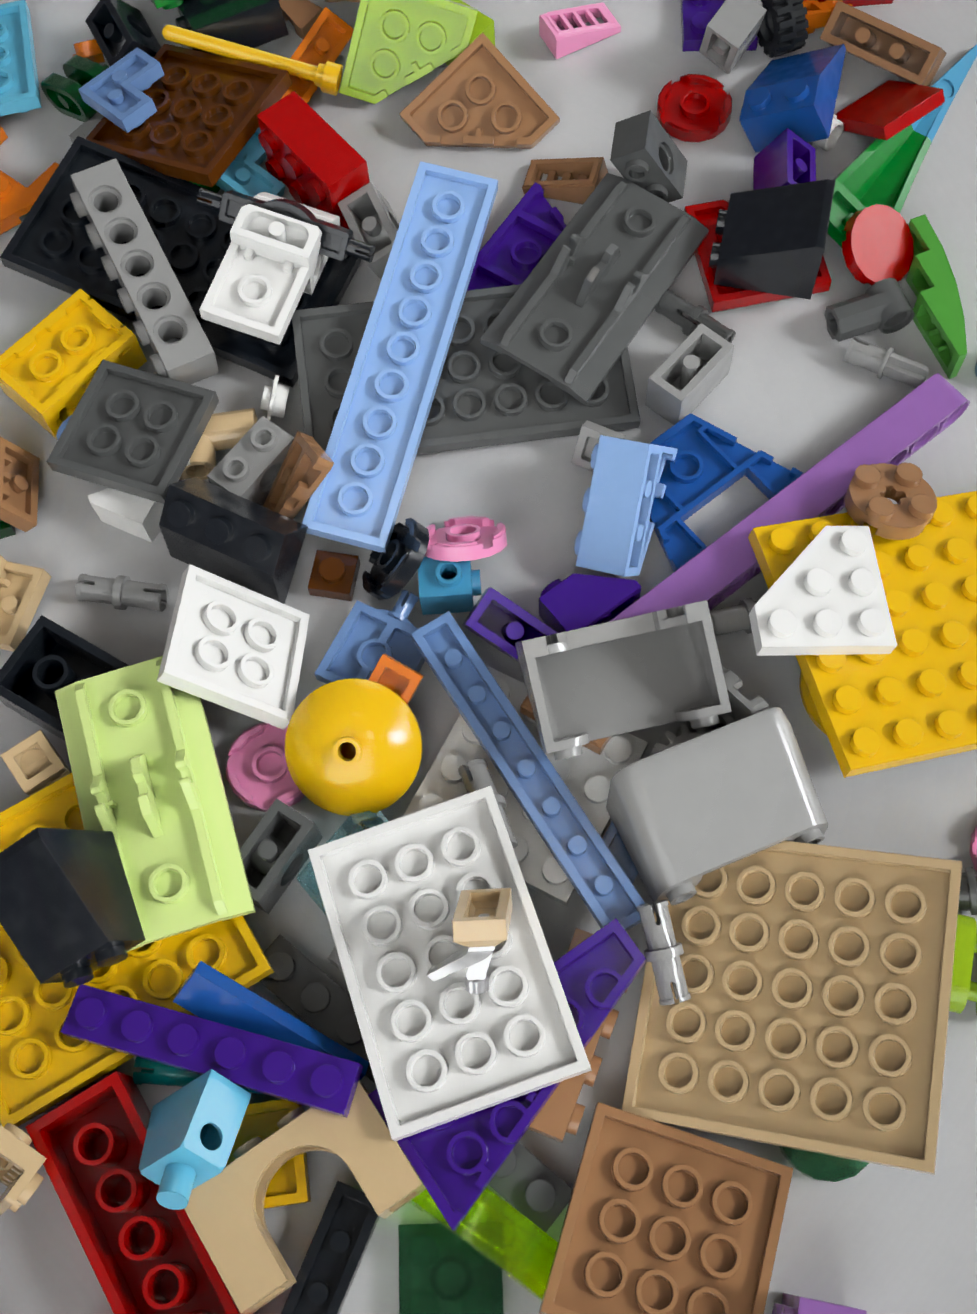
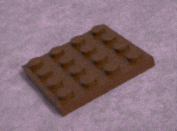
M164 44L153 58L160 62L165 75L155 81L150 88L142 91L152 98L157 112L146 119L142 125L128 133L106 117H103L86 139L121 153L164 175L213 187L259 128L256 115L278 102L292 85L289 72Z

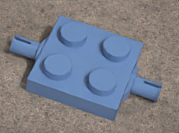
M402 590L392 611L375 609L357 600L314 673L316 679L325 684L348 678L368 680L382 654H387L419 672L425 659L411 638V633L419 628H416L407 619L416 602H418V597L412 592L409 595V591Z

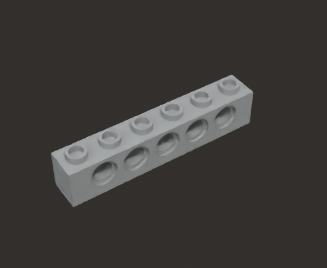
M117 159L109 160L70 175L76 191L69 194L79 218L87 216L90 224L85 225L93 247L95 249L102 247L106 256L101 257L102 264L110 281L118 279L122 287L117 290V294L126 313L134 311L138 321L133 322V326L142 346L150 344L155 353L150 355L149 358L156 374L188 384H194L218 374L219 370L215 352ZM155 306H163L159 309H151ZM172 338H180V340L173 343L167 342Z

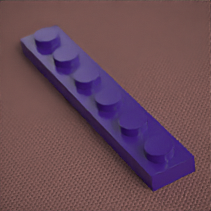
M83 984L79 985L61 1029V1033L66 1036L202 1075L213 1069L240 1087L346 1118L348 1117L363 1066L358 1062Z

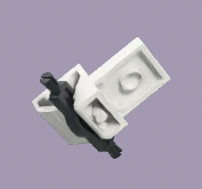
M200 188L197 193V197H200L196 199L198 206L218 211L220 221L233 225L230 230L231 243L199 309L201 319L280 345L303 292L312 295L328 257L341 261L350 255L369 263L373 260L374 254L372 253L375 252V245L352 239L353 231L341 227L340 218L337 215L267 192H261L251 197L233 190L220 195Z

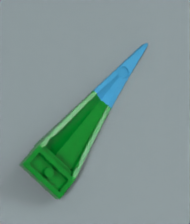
M977 45L971 48L931 86L943 89L945 102L941 106L888 140L876 138L833 179L836 182L827 234L841 248L842 241L846 240L847 230L844 231L846 222L855 212L875 204L887 205L897 212H901L925 155L955 95L977 57Z

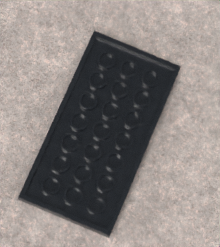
M77 136L1 254L0 258L3 265L71 295L81 288L103 308L133 321H138L134 311L126 313L117 294V290L122 287L118 279L110 281L101 261V257L106 256L102 247L97 249L93 247L85 225L90 224L87 216L79 218L69 195L76 192L70 175L116 158L215 355L273 380L275 375H279L278 382L293 388L298 380V369L292 319L280 345L201 319L199 309L231 243L230 230L233 226L232 224L220 221L218 211L196 204V199L200 198L197 197V193L203 187L186 180L164 175L121 153ZM350 255L341 261L328 257L312 295L303 292L296 310L338 305L356 273L361 259ZM155 306L151 309H159L163 306Z

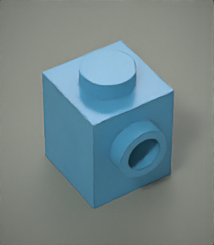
M428 557L423 558L418 568L419 599L422 614H444L448 611L450 613L471 612L474 607L473 596L482 595L480 569L472 570L471 561L450 562Z

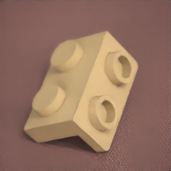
M1 555L0 649L14 652L25 638L51 576L42 568L9 562Z
M7 1123L5 1127L0 1125V1182L7 1186L0 1196V1216L8 1209L15 1213L21 1205L27 1203L44 1179L37 1171L47 1159L29 1146L32 1139L28 1134L10 1123Z

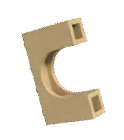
M360 1080L347 1118L312 1107L307 1111L303 1107H299L279 1120L277 1123L278 1131L263 1141L260 1137H256L240 1146L233 1153L236 1160L228 1164L217 1176L192 1189L188 1205L184 1210L241 1314H253L297 1282L271 1237L264 1216V1201L267 1188L275 1173L288 1160L299 1154L311 1151H324L339 1156L352 1171L377 1215L383 1219H386L426 1190V1187L398 1142L392 1140L388 1126L368 1096L369 1092Z

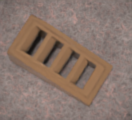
M604 157L531 160L522 190L526 194L536 182L544 189L545 198L584 204L608 173ZM543 173L548 174L546 181H541Z

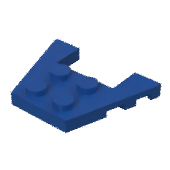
M691 413L650 442V444L678 449L675 460H666L659 483L665 484L666 490L663 499L654 498L649 519L650 522L655 524L654 531L673 572L707 548L698 536L684 523L694 513L744 476L770 500L804 473L794 467L790 471L773 462L774 457L766 452L759 450L756 453L737 443V437Z

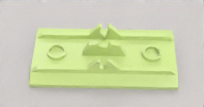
M163 656L83 679L55 691L84 830L113 832L145 936V941L127 952L142 947L145 944L205 925L256 912L202 698L157 681Z

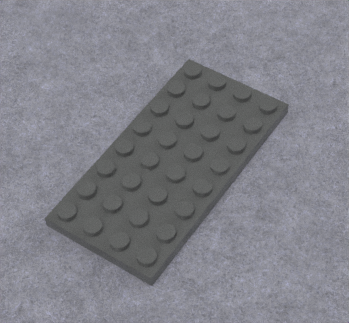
M522 284L467 290L416 455L577 436L580 434L582 425L587 420L614 431L639 428L641 420L628 347L588 403L583 405L564 391L561 386L505 353H499L480 344V338ZM374 301L295 310L292 316L304 433L312 436L324 451H326Z

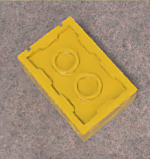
M80 288L0 355V387L9 398L56 438L58 428L75 411L102 360L134 369H139L147 360L135 334L126 326H123L117 318L93 298L91 299Z

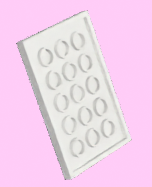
M491 786L308 850L393 1141L401 1140L592 1071ZM511 888L513 908L507 940L495 946L487 971V975L490 977L489 990L486 993L477 995L467 992L464 978L466 977L468 967L433 982L427 976L428 970L463 947V945L453 942L452 920L461 890Z

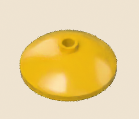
M341 679L314 690L294 711L285 736L286 763L296 786L315 805L338 815L364 816L391 806L412 785L422 760V735L411 708L390 688L367 679ZM349 742L355 746L356 755L353 759H347L342 755L341 746L343 743Z

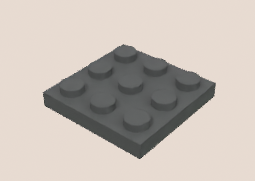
M102 360L46 462L52 471L164 504L169 484L179 481L219 403L216 391Z

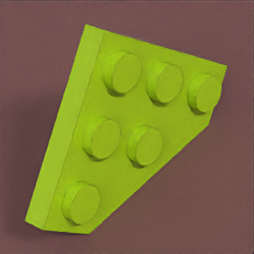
M360 0L339 93L376 104L402 87L430 73L445 62L456 58L469 46L478 9L451 0Z

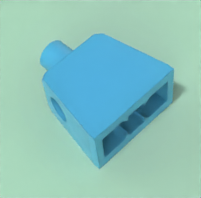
M213 1069L155 1104L152 1108L139 1170L142 1176L159 1185L156 1200L165 1208L172 1210L186 1208L192 1189L223 1171L251 1097L249 1092Z

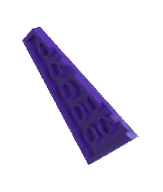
M616 918L554 962L584 1049L646 963V958ZM561 1082L397 1141L452 1231H456ZM375 1089L368 1096L387 1125L378 1090Z

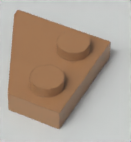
M297 431L263 507L294 519L330 472L334 462L312 436Z

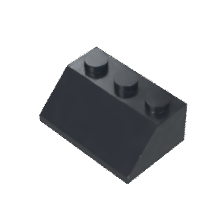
M197 477L169 484L159 522V527L171 557L285 604L308 528L307 525Z

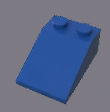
M844 44L772 60L745 92L739 121L755 153L761 152L786 128L790 129L807 143L829 138L846 53Z

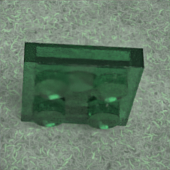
M501 1221L461 1222L456 1231H452L448 1223L398 1225L399 1314H504Z

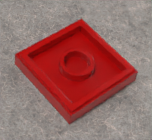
M888 80L835 115L838 120L844 123L843 131L888 140L941 106L945 102V98L941 88Z

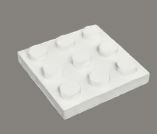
M189 564L182 574L157 681L284 730L294 713L310 615Z

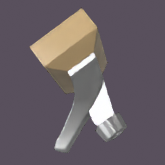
M511 888L461 890L452 920L453 942L463 945V947L428 970L427 976L433 982L468 967L466 977L464 978L467 992L477 995L486 993L489 990L490 977L487 975L493 951L495 946L507 940L513 908Z

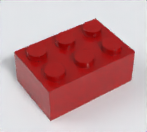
M293 91L256 115L261 131L258 139L266 151L268 159L265 162V166L272 176L282 181L288 187L291 196L296 202L337 215L340 218V226L350 229L337 203L370 182L367 161Z

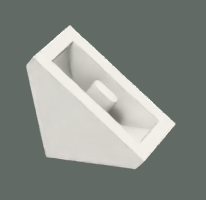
M112 488L87 495L90 504L103 523L152 543L161 530L159 522L164 507L162 503Z

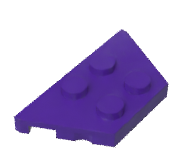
M535 182L479 251L467 290L522 284L567 225L564 223L563 215L556 206L552 208L545 199L544 189L540 184Z

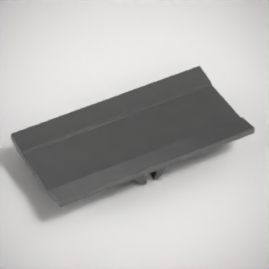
M607 173L480 338V344L499 353L507 354L561 386L564 391L583 405H586L704 241L709 230L693 216L626 178Z

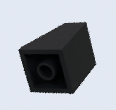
M825 179L731 193L728 210L719 209L715 234L723 235L721 243L713 242L709 267L716 268L714 285L810 300L825 249L836 180Z
M36 828L0 853V923L40 984L63 982L65 988L85 984L94 978V971L125 960L128 957V950L145 941L112 831Z

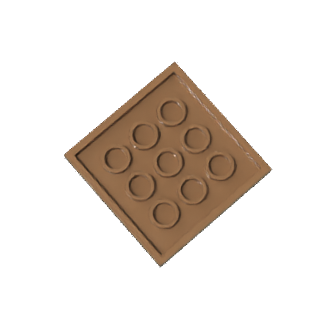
M598 1102L594 1109L539 1314H764L793 1168Z

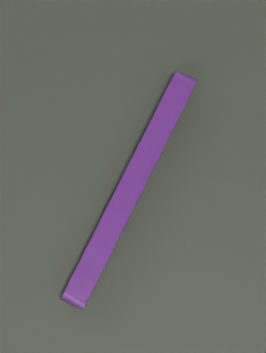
M939 373L931 376L611 621L707 600L709 610L711 611L761 572L748 539L753 528L838 513L845 507L844 496L858 466L878 463L898 466L953 424L967 409L970 401Z

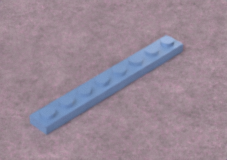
M448 611L412 632V641L600 928H603L615 918L625 931L639 924L641 919L637 906L645 904V902L451 613Z

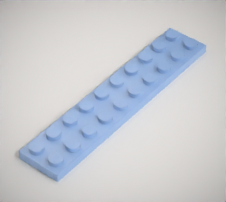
M420 161L325 451L334 462V465L311 495L302 524L308 526L307 534L386 553L498 191L497 179Z

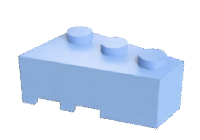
M600 435L599 444L595 445L591 454V468L593 469L591 486L587 488L583 497L582 507L585 512L583 529L579 531L575 540L574 550L575 554L578 555L576 566L623 577L640 575L655 526L653 522H649L654 498L663 499L666 485L659 483L666 460H675L677 448Z

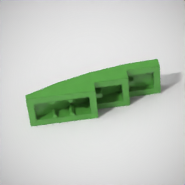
M924 214L910 219L908 225L913 238L914 257L906 281L917 297L913 308L915 313L913 321L945 374L951 379L957 376L967 355L965 318L957 283L944 248Z

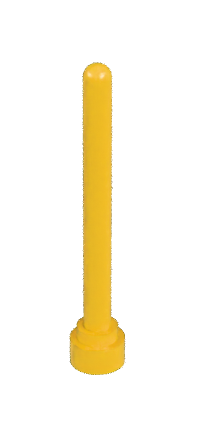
M165 25L162 29V35L168 41L236 60L286 70L289 72V75L313 81L314 86L320 87L323 93L334 96L338 94L343 72V65L327 61L326 64L319 63L318 66L174 25Z

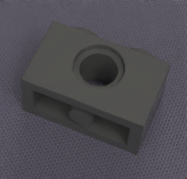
M651 110L616 122L610 161L621 175L668 203L682 199L687 160Z
M277 798L240 848L253 903L267 914L270 913L309 858L308 850L315 848L323 838L314 822Z

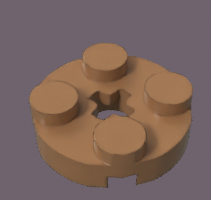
M906 462L898 466L878 463L871 465L863 464L856 468L844 496V503L848 514L858 525L863 526L864 522H866L870 526L878 528L875 535L886 539L905 540L914 538L923 532L936 511L937 499L931 486L922 478L923 473L921 469L916 465ZM890 499H893L898 504H893V502Z

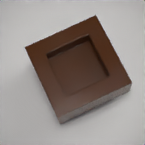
M317 550L308 584L309 594L352 601L360 567L359 556Z

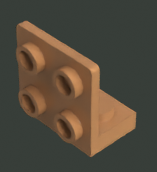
M0 436V520L27 532L37 526L40 458Z

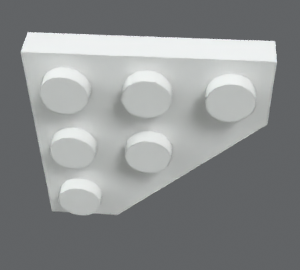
M825 526L760 598L749 613L757 656L892 653L897 646L869 526Z

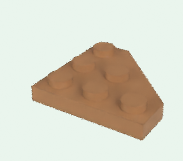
M483 32L399 113L401 119L426 146L532 149L560 123L559 116Z

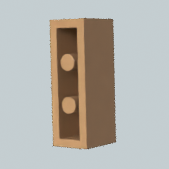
M839 0L820 36V39L832 46L844 44L847 53L906 81L924 86H930L947 54L941 47Z

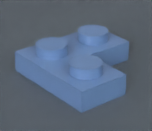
M137 47L78 90L86 104L128 133L142 125L146 119L157 112L152 98L142 91L150 88L155 81L165 74L159 61Z

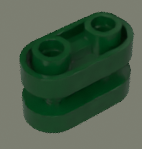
M74 55L63 64L66 77L52 73L41 82V88L48 100L58 111L79 121L86 122L97 111L83 101L78 89L109 68V66L106 64L101 66L99 63L91 61L86 57Z

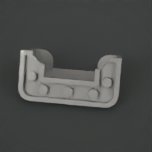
M707 600L515 643L543 751L546 754L554 753L555 760L582 755L581 746L593 740L676 721H690L692 729L720 723L719 714L732 712Z
M779 707L763 710L625 766L611 779L606 809L652 901L666 899L671 905H677L692 898L697 893L695 886L699 884L702 876L783 841L819 844L824 840V833L828 828V822L792 726L783 710Z

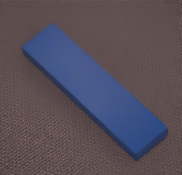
M201 960L179 988L173 999L174 1003L199 1018L358 1062L363 1066L359 1080L366 1074L369 1065L367 1060Z

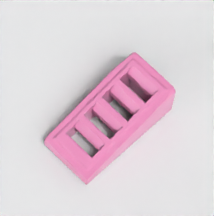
M604 2L550 11L539 16V35L556 60L621 32L620 24ZM601 17L604 23L600 24L596 18Z

